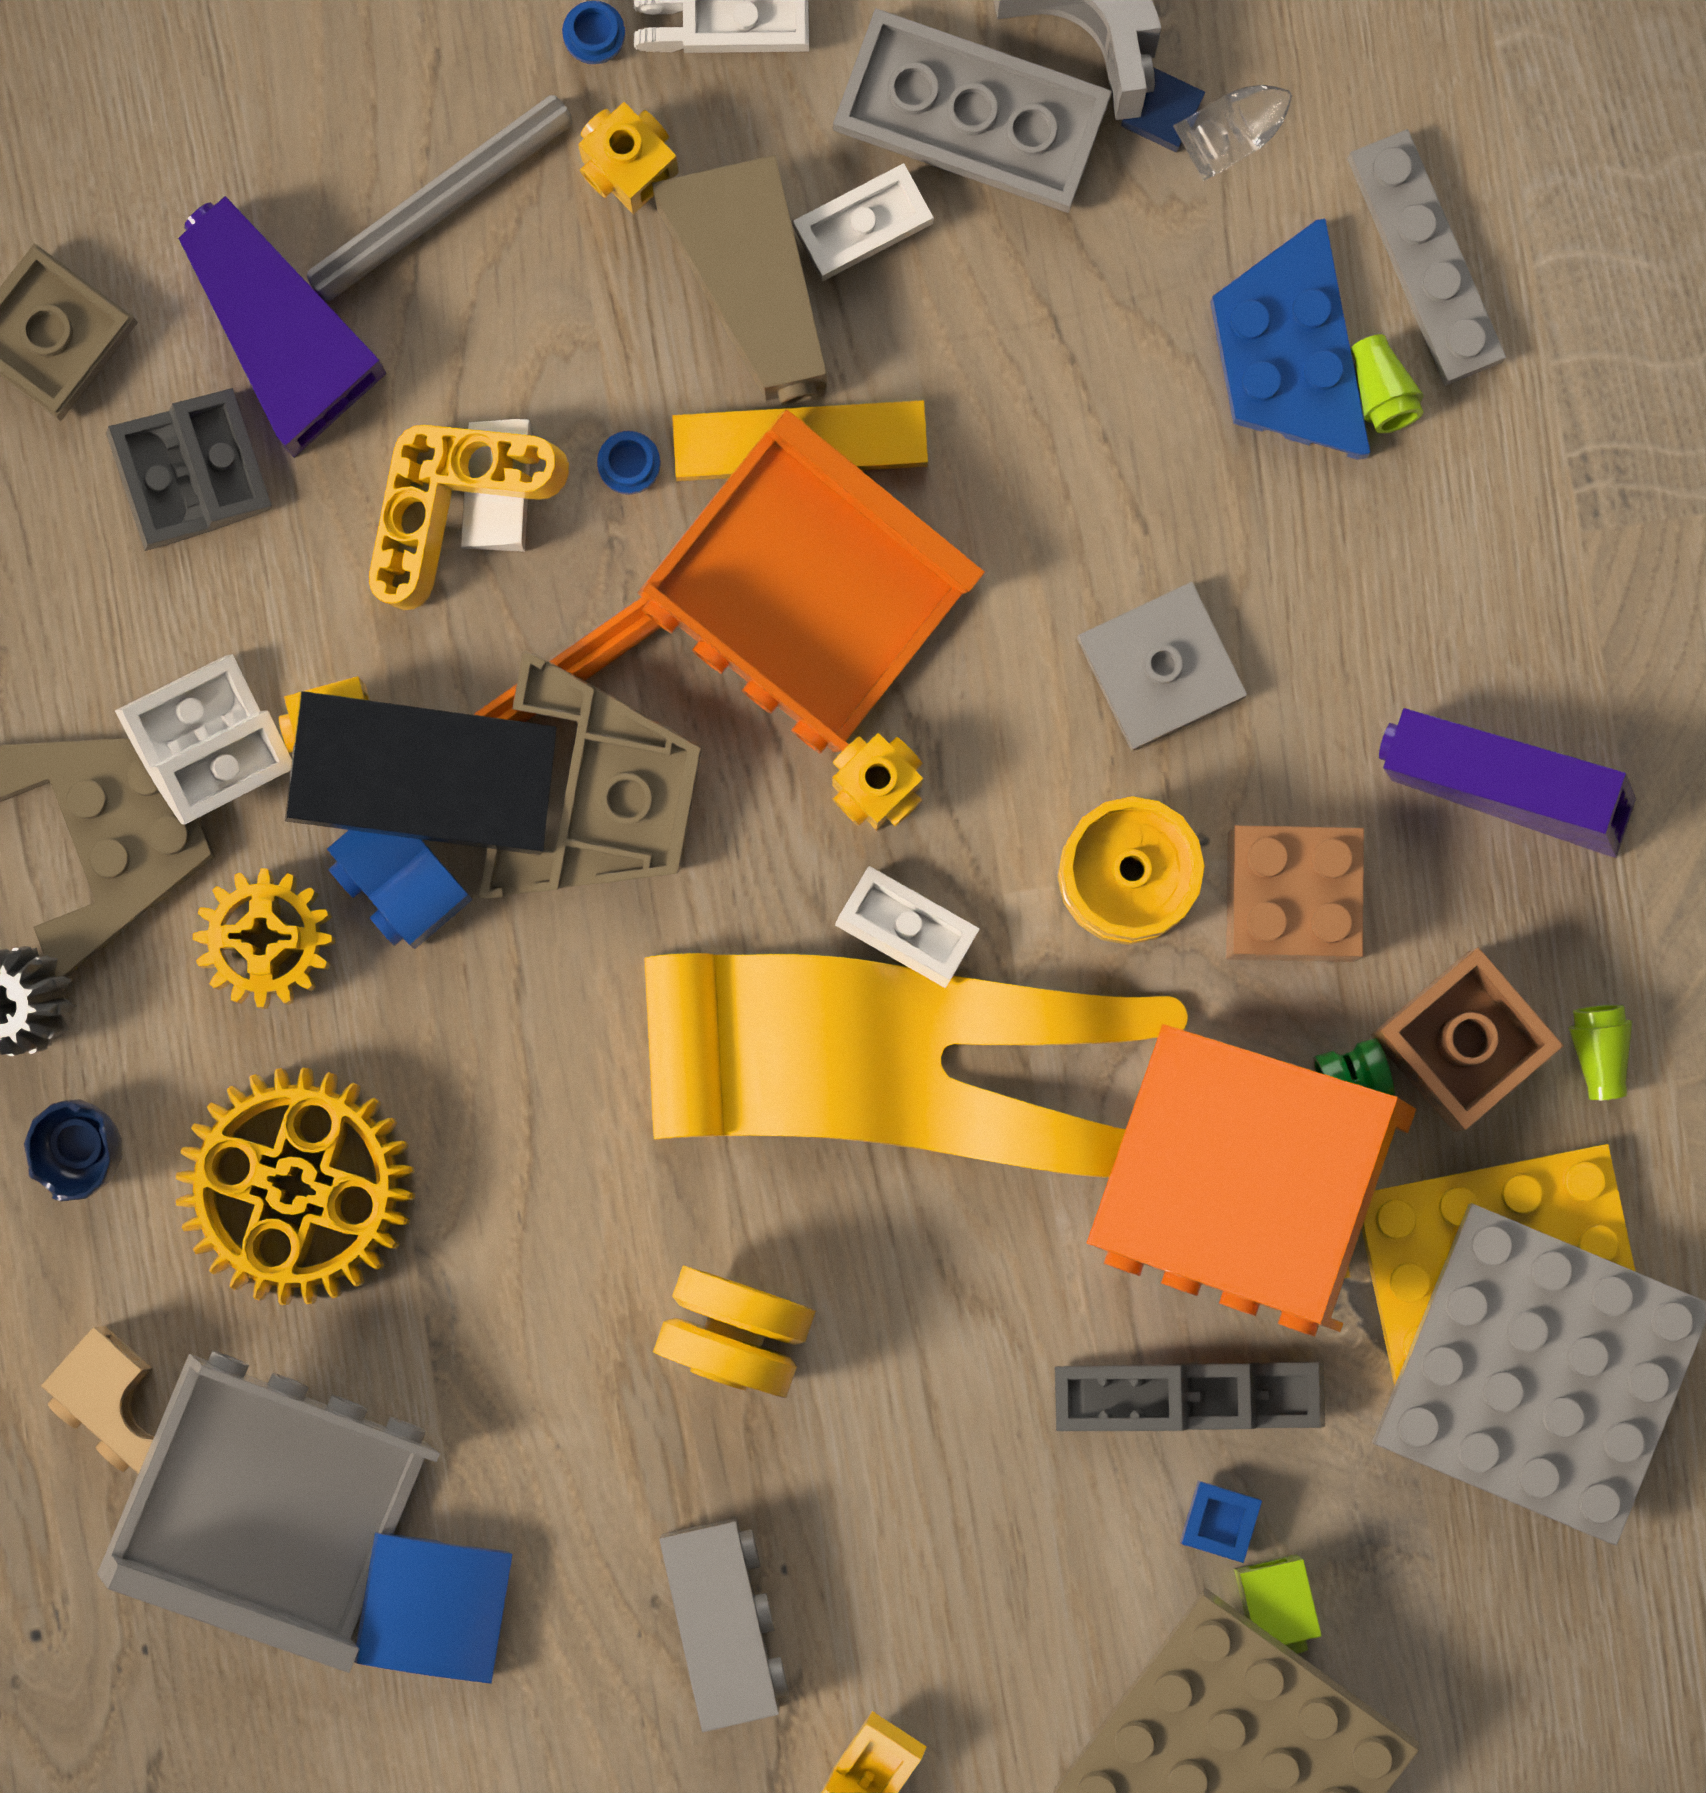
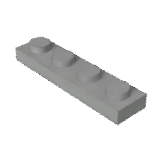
M1406 129L1350 152L1347 158L1444 386L1501 364L1506 358L1409 130Z

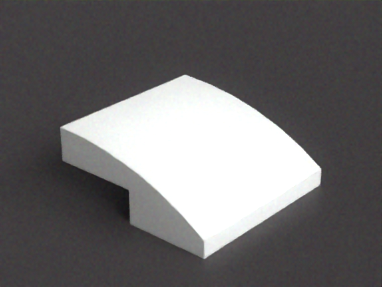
M233 654L226 655L115 710L146 770L182 825L291 770L292 759L269 711H260Z

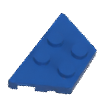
M1318 219L1213 295L1210 304L1233 424L1261 432L1270 430L1282 434L1285 439L1309 446L1311 443L1345 452L1347 457L1360 460L1368 458L1370 455L1369 443L1326 219Z

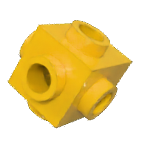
M623 102L612 113L608 109L600 111L585 125L580 134L583 140L578 144L582 162L585 164L579 169L580 173L603 198H606L612 192L633 215L654 196L653 182L674 178L679 173L677 156L665 144L670 138L668 133L646 110L637 115Z
M877 733L866 743L859 736L833 761V764L839 771L832 777V786L839 793L832 800L857 826H860L867 820L877 831L889 820L896 827L922 802V799L916 792L922 787L923 777L916 770L923 763L898 737H895L888 743ZM877 766L885 768L891 777L889 784L882 789L870 787L865 779L869 769Z

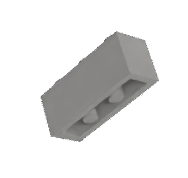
M734 1517L662 1534L659 1538L702 1732L779 1715L780 1705L778 1698L788 1696L789 1690L781 1657L769 1659L764 1634L775 1631L767 1593L754 1594L749 1570L759 1568L760 1560L753 1530L740 1531L738 1518Z

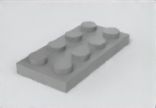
M875 8L834 119L833 131L1069 213L1112 91Z

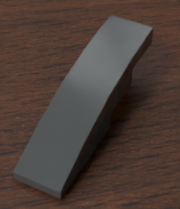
M1324 1362L1055 1366L1056 1431L1325 1427Z

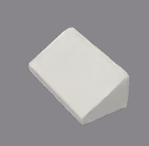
M528 419L469 422L468 429L532 436V426ZM489 446L481 447L471 455L468 470L472 478H479L485 475L491 468L493 453ZM513 459V469H518L530 475V464L520 463ZM464 492L461 547L463 549L525 552L528 499Z

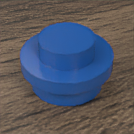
M586 1L575 6L567 14L562 28L563 40L569 53L577 60L587 64L605 63L614 58L624 44V22L618 11L611 5L602 1Z
M636 431L616 433L609 437L599 450L597 467L600 477L610 489L617 493L625 495L641 493L652 486L660 472L661 461L658 449L653 441L642 433Z

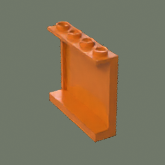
M785 410L778 415L637 593L647 601L642 611L650 619L671 634L677 627H680L698 642L692 649L695 655L720 674L727 667L732 669L748 682L742 689V692L749 699L770 714L779 707L797 722L791 729L793 734L814 751L821 754L826 747L833 752H842L849 745L846 741L960 596L970 592L985 571L795 415Z
M1162 1024L1087 1244L1106 1251L1107 1255L1103 1264L1140 1276L1144 1265L1164 1271L1161 1284L1198 1296L1201 1285H1205L1222 1291L1219 1304L1253 1316L1257 1315L1260 1305L1281 1312L1278 1321L1279 1325L1315 1337L1319 1325L1341 1332L1343 1322L1331 1317L1394 1132L1395 1130L1405 1133L1409 1132L1416 1108L1400 1098Z

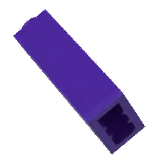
M224 196L215 205L208 202L199 207L185 222L184 229L186 231L178 239L276 436L285 449L295 458L387 373L373 352L235 205Z
M1406 708L1402 710L1398 725L1389 723L1380 745L1379 759L1385 761L1383 769L1394 782L1617 858L1636 801L1635 794L1625 772Z

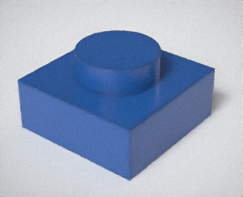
M1198 1480L1180 1543L1244 1563L1262 1500Z

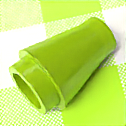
M1384 334L1372 335L1358 341L1351 347L1365 421L1373 423L1377 433L1394 432L1417 421L1424 413L1420 404L1424 395L1390 348Z
M1598 1005L1573 1010L1574 1025L1569 1026L1568 1029L1587 1084L1589 1100H1611L1626 1097V1079L1633 1021L1626 1020L1624 1005Z

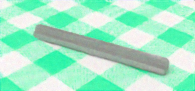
M549 95L311 268L307 273V279L313 289L324 301H331L568 129L572 124V117L566 106L555 95Z

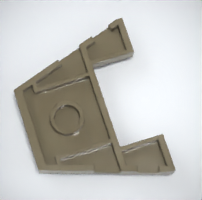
M523 652L513 709L577 721L578 727L555 851L544 849L541 855L487 848L479 897L491 899L513 894L535 893L595 883L603 884L677 874L680 870L702 746L535 653Z
M129 738L0 745V802L51 783L95 899L93 904L33 927L44 956L48 955L49 957L58 958L55 972L56 977L64 976L68 978L79 969L78 966L101 947H106L121 934V931L148 908H153L215 857L201 818L199 817L183 825L180 823L158 790Z

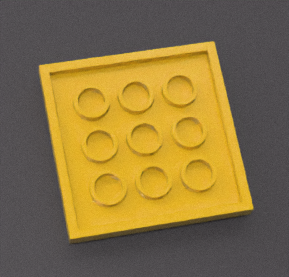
M1608 1144L1374 1191L1362 1226V1234L1394 1386L1468 1204L1478 1205L1635 1271Z

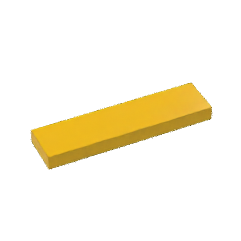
M924 400L672 415L676 481L729 478L778 415L785 410L790 411L860 470L928 467Z

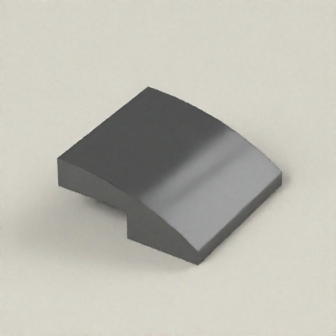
M233 388L172 403L170 410L108 426L106 435L145 551L186 540L270 510L272 505Z

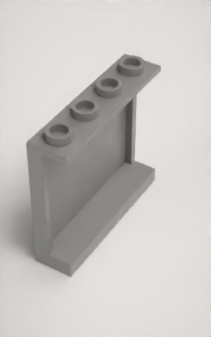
M212 1351L209 1360L189 1354L97 1572L98 1577L109 1590L350 1673L359 1651L357 1645L350 1638L362 1612L375 1532L394 1534L424 1459L437 1462L440 1453L423 1441L426 1433L424 1429L406 1421L390 1417L385 1427L364 1419L368 1409L342 1397L331 1395L328 1405L305 1397L309 1387L291 1378L272 1373L267 1383L246 1375L249 1365L227 1354Z

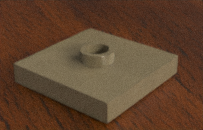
M34 243L0 286V376L59 421H62L138 322L133 316Z

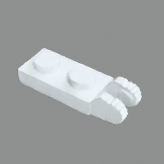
M634 0V9L639 11V13L656 15L674 14L683 11V27H649L635 31L634 47L640 51L675 52L684 49V53L809 51L808 0Z

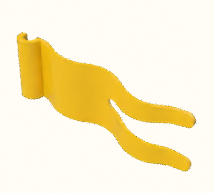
M710 953L668 954L645 957L653 1139L715 1136H784L843 1139L915 1148L1048 1172L1109 1178L1126 1129L1093 1122L1030 1104L950 1078L941 1065L942 1053L947 1046L953 1044L1073 1045L1122 1043L1158 1038L1162 1024L1183 1030L1187 1024L1188 1015L1185 1006L1178 999L1171 996L1112 997L1018 986L954 975L947 987L944 988L909 967L844 957L799 954L731 955Z

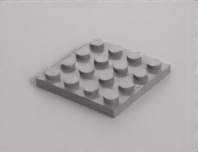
M1468 1204L1372 1443L1617 1546L1706 1324V1301L1478 1205Z

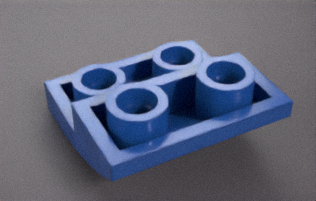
M375 1532L356 1643L359 1651L354 1662L361 1665L408 1673L491 1684L513 1554L504 1550L447 1544L434 1539Z

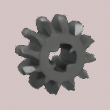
M22 946L13 948L12 951H9V949L0 950L1 1055L16 1056L25 1052L32 1054L44 1051L48 1046H52V1038L60 1037L69 1030L61 1014L69 1013L70 1010L77 1006L65 999L63 989L67 987L72 979L64 976L56 977L55 972L58 958L49 957L48 955L39 957L37 948Z

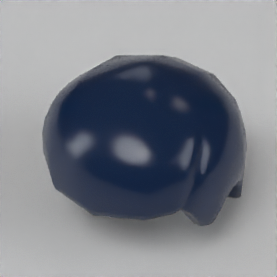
M81 1099L65 1100L49 1105L32 1120L24 1142L29 1166V1177L52 1193V1199L61 1202L86 1199L95 1194L113 1179L123 1157L122 1138L116 1124L101 1109Z

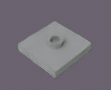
M1193 582L1077 636L1083 653L1131 752L1234 704L1247 696Z

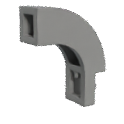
M994 0L997 19L1040 14L1054 15L1068 19L1085 29L1095 39L1103 53L1110 90L1112 91L1111 96L1116 120L1141 117L1146 93L1154 92L1155 78L1152 58H1155L1161 32L1158 13L1152 0Z

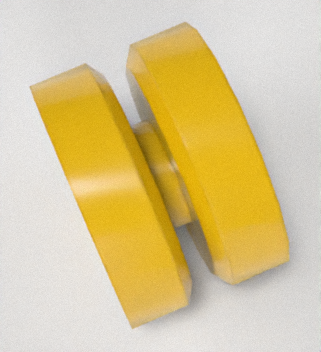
M1131 796L1104 802L1082 817L1062 849L1057 877L1063 903L1079 926L1101 940L1131 945L1158 938L1177 925L1186 916L1200 894L1205 865L1199 839L1182 815L1160 801ZM1124 859L1131 866L1140 863L1143 866L1144 873L1137 881H1128L1121 875L1120 864Z
M683 1265L672 1297L679 1306L707 1316L705 1326L680 1318L663 1321L653 1352L691 1367L690 1372L707 1379L745 1391L749 1387L786 1398L797 1365L791 1357L762 1346L764 1338L768 1337L792 1345L806 1342L816 1310L741 1283Z

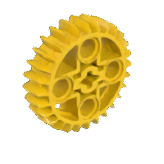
M303 1067L300 1070L297 1085H291L287 1071L283 1068H278L274 1073V1087L268 1088L260 1075L254 1074L250 1076V1086L253 1094L247 1097L237 1087L230 1086L227 1088L229 1099L233 1104L230 1109L227 1110L215 1103H210L207 1106L211 1116L217 1121L213 1127L196 1123L192 1125L191 1129L194 1133L204 1140L201 1148L182 1147L181 1154L190 1160L196 1161L194 1171H182L175 1175L177 1180L193 1184V1194L177 1198L176 1205L195 1208L197 1215L183 1223L182 1229L183 1231H203L205 1237L196 1244L193 1251L195 1254H204L213 1250L217 1252L218 1256L209 1268L212 1274H219L230 1266L236 1270L232 1276L230 1288L239 1290L250 1278L255 1280L253 1297L256 1300L265 1299L271 1286H277L278 1303L280 1305H289L294 1294V1288L300 1287L304 1302L306 1304H313L317 1301V1285L320 1284L324 1285L330 1297H340L342 1294L340 1277L345 1275L354 1286H361L365 1282L362 1272L358 1267L361 1263L364 1262L366 1265L377 1270H381L384 1266L382 1259L375 1252L378 1245L393 1249L398 1248L400 1243L392 1234L387 1232L390 1224L409 1225L410 1218L401 1212L395 1211L397 1201L404 1202L415 1199V1193L398 1188V1179L415 1173V1170L411 1166L396 1165L394 1156L408 1149L409 1145L407 1141L388 1142L386 1135L396 1127L397 1121L395 1118H387L377 1123L373 1120L372 1117L381 1106V1102L377 1098L368 1100L361 1107L355 1103L361 1090L360 1085L353 1082L344 1089L341 1095L335 1093L338 1082L336 1074L328 1072L323 1078L320 1087H314L312 1069ZM289 1105L284 1114L274 1148L251 1140L234 1138L235 1133L255 1116L273 1108ZM319 1106L324 1108L331 1117V1131L322 1141L311 1143L302 1135L300 1128L301 1119L309 1109ZM348 1125L360 1135L370 1152L375 1167L376 1182L370 1178L336 1168L348 1133ZM292 1146L302 1152L324 1154L320 1165L310 1159L287 1156ZM239 1148L248 1156L250 1170L246 1179L241 1183L231 1185L221 1176L219 1169L220 1161L229 1150ZM270 1157L280 1158L276 1167L268 1165ZM300 1168L303 1170L302 1181L311 1185L310 1188L314 1189L316 1194L296 1196L293 1203L288 1202L290 1191L282 1188L281 1184L276 1182V1178H284V1176L294 1177ZM325 1175L334 1177L332 1185L323 1182ZM356 1187L366 1190L373 1202L369 1218L360 1224H353L347 1221L341 1210V1202L345 1193ZM260 1188L268 1190L266 1197L258 1195ZM215 1192L255 1205L243 1238L242 1247L233 1239L221 1219ZM315 1205L324 1208L322 1215L308 1213L313 1212ZM271 1207L282 1214H307L303 1217L300 1226L290 1220L268 1219ZM317 1225L346 1234L358 1235L357 1239L336 1257L321 1264L302 1268ZM274 1229L284 1232L291 1243L289 1257L279 1266H272L267 1263L260 1251L264 1235Z

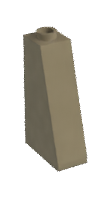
M776 155L653 182L652 187L659 215L764 399L769 401L779 398L780 404L787 406L804 403L816 398V390L827 387V373Z

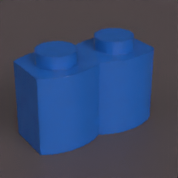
M348 830L327 848L337 861L328 869L352 898L361 891L368 896L378 908L369 918L394 946L404 939L412 948L416 949L473 900L421 839Z

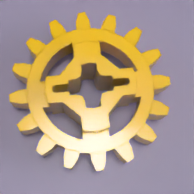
M265 868L260 869L257 884H251L250 880L241 872L234 874L237 890L230 894L228 891L216 886L212 890L215 898L220 903L216 910L199 908L198 914L210 923L208 930L193 933V940L208 945L209 952L200 956L196 962L201 968H217V973L209 983L214 989L220 990L230 983L234 985L231 992V1000L236 1003L242 1004L247 999L249 993L253 992L258 1008L268 1009L271 994L277 993L284 1004L290 1005L294 1003L293 986L299 984L301 987L312 992L316 986L313 979L308 975L311 969L314 967L320 970H328L331 965L327 960L319 956L320 947L334 945L335 937L320 932L319 926L325 924L332 916L326 909L312 911L310 907L319 894L310 887L296 895L294 892L297 887V878L289 873L281 879L279 885H274L272 871ZM279 899L287 901L297 910L302 918L304 927L289 926L281 918ZM249 901V912L235 925H226L232 913L239 906ZM263 923H266L268 929L291 939L278 940V943L268 944L266 954L262 955L260 948L238 938H251V935L260 934L263 929ZM224 950L239 952L248 961L247 973L250 974V980L234 970ZM292 953H303L294 968L279 977V966Z

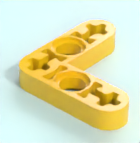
M416 425L405 430L397 439L393 450L369 571V585L372 593L380 601L401 610H413L421 606L430 596L434 586L452 490L536 500L548 499L558 494L567 481L569 462L565 453L547 440L531 435L432 425ZM489 446L493 453L491 468L485 475L479 478H472L468 470L471 455L477 449ZM430 447L435 450L433 460H424L422 465L417 463L419 453L428 452ZM513 459L524 464H538L540 459L546 461V467L544 472H535L533 477L518 469H513ZM415 482L423 486L424 482L429 485V490L425 492L412 487L411 483ZM415 502H422L426 510L424 523L417 531L406 534L402 527L404 511L409 505ZM402 543L417 549L415 554L404 550V553L398 551L399 544ZM405 571L410 572L408 584H399L398 588L393 586L395 575H403Z

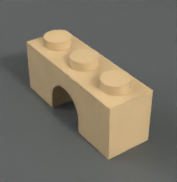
M106 1326L93 1327L41 1387L53 1397L48 1402V1406L61 1420L75 1429L83 1424L101 1440L95 1448L110 1464L122 1472H125L130 1466L139 1474L155 1435L146 1432L138 1425L132 1413L131 1401L136 1387L152 1370V1367Z

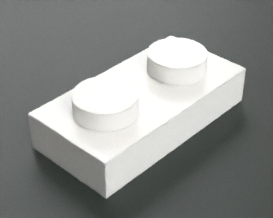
M903 163L793 221V228L823 282L932 225L934 217Z
M868 866L835 926L944 988L949 984L980 929L871 866Z

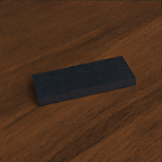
M301 691L285 822L541 855L544 850L557 726Z

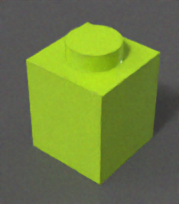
M1295 1554L1234 1569L1244 1614L1248 1619L1297 1654L1308 1650V1639L1322 1636L1304 1560L1300 1556Z

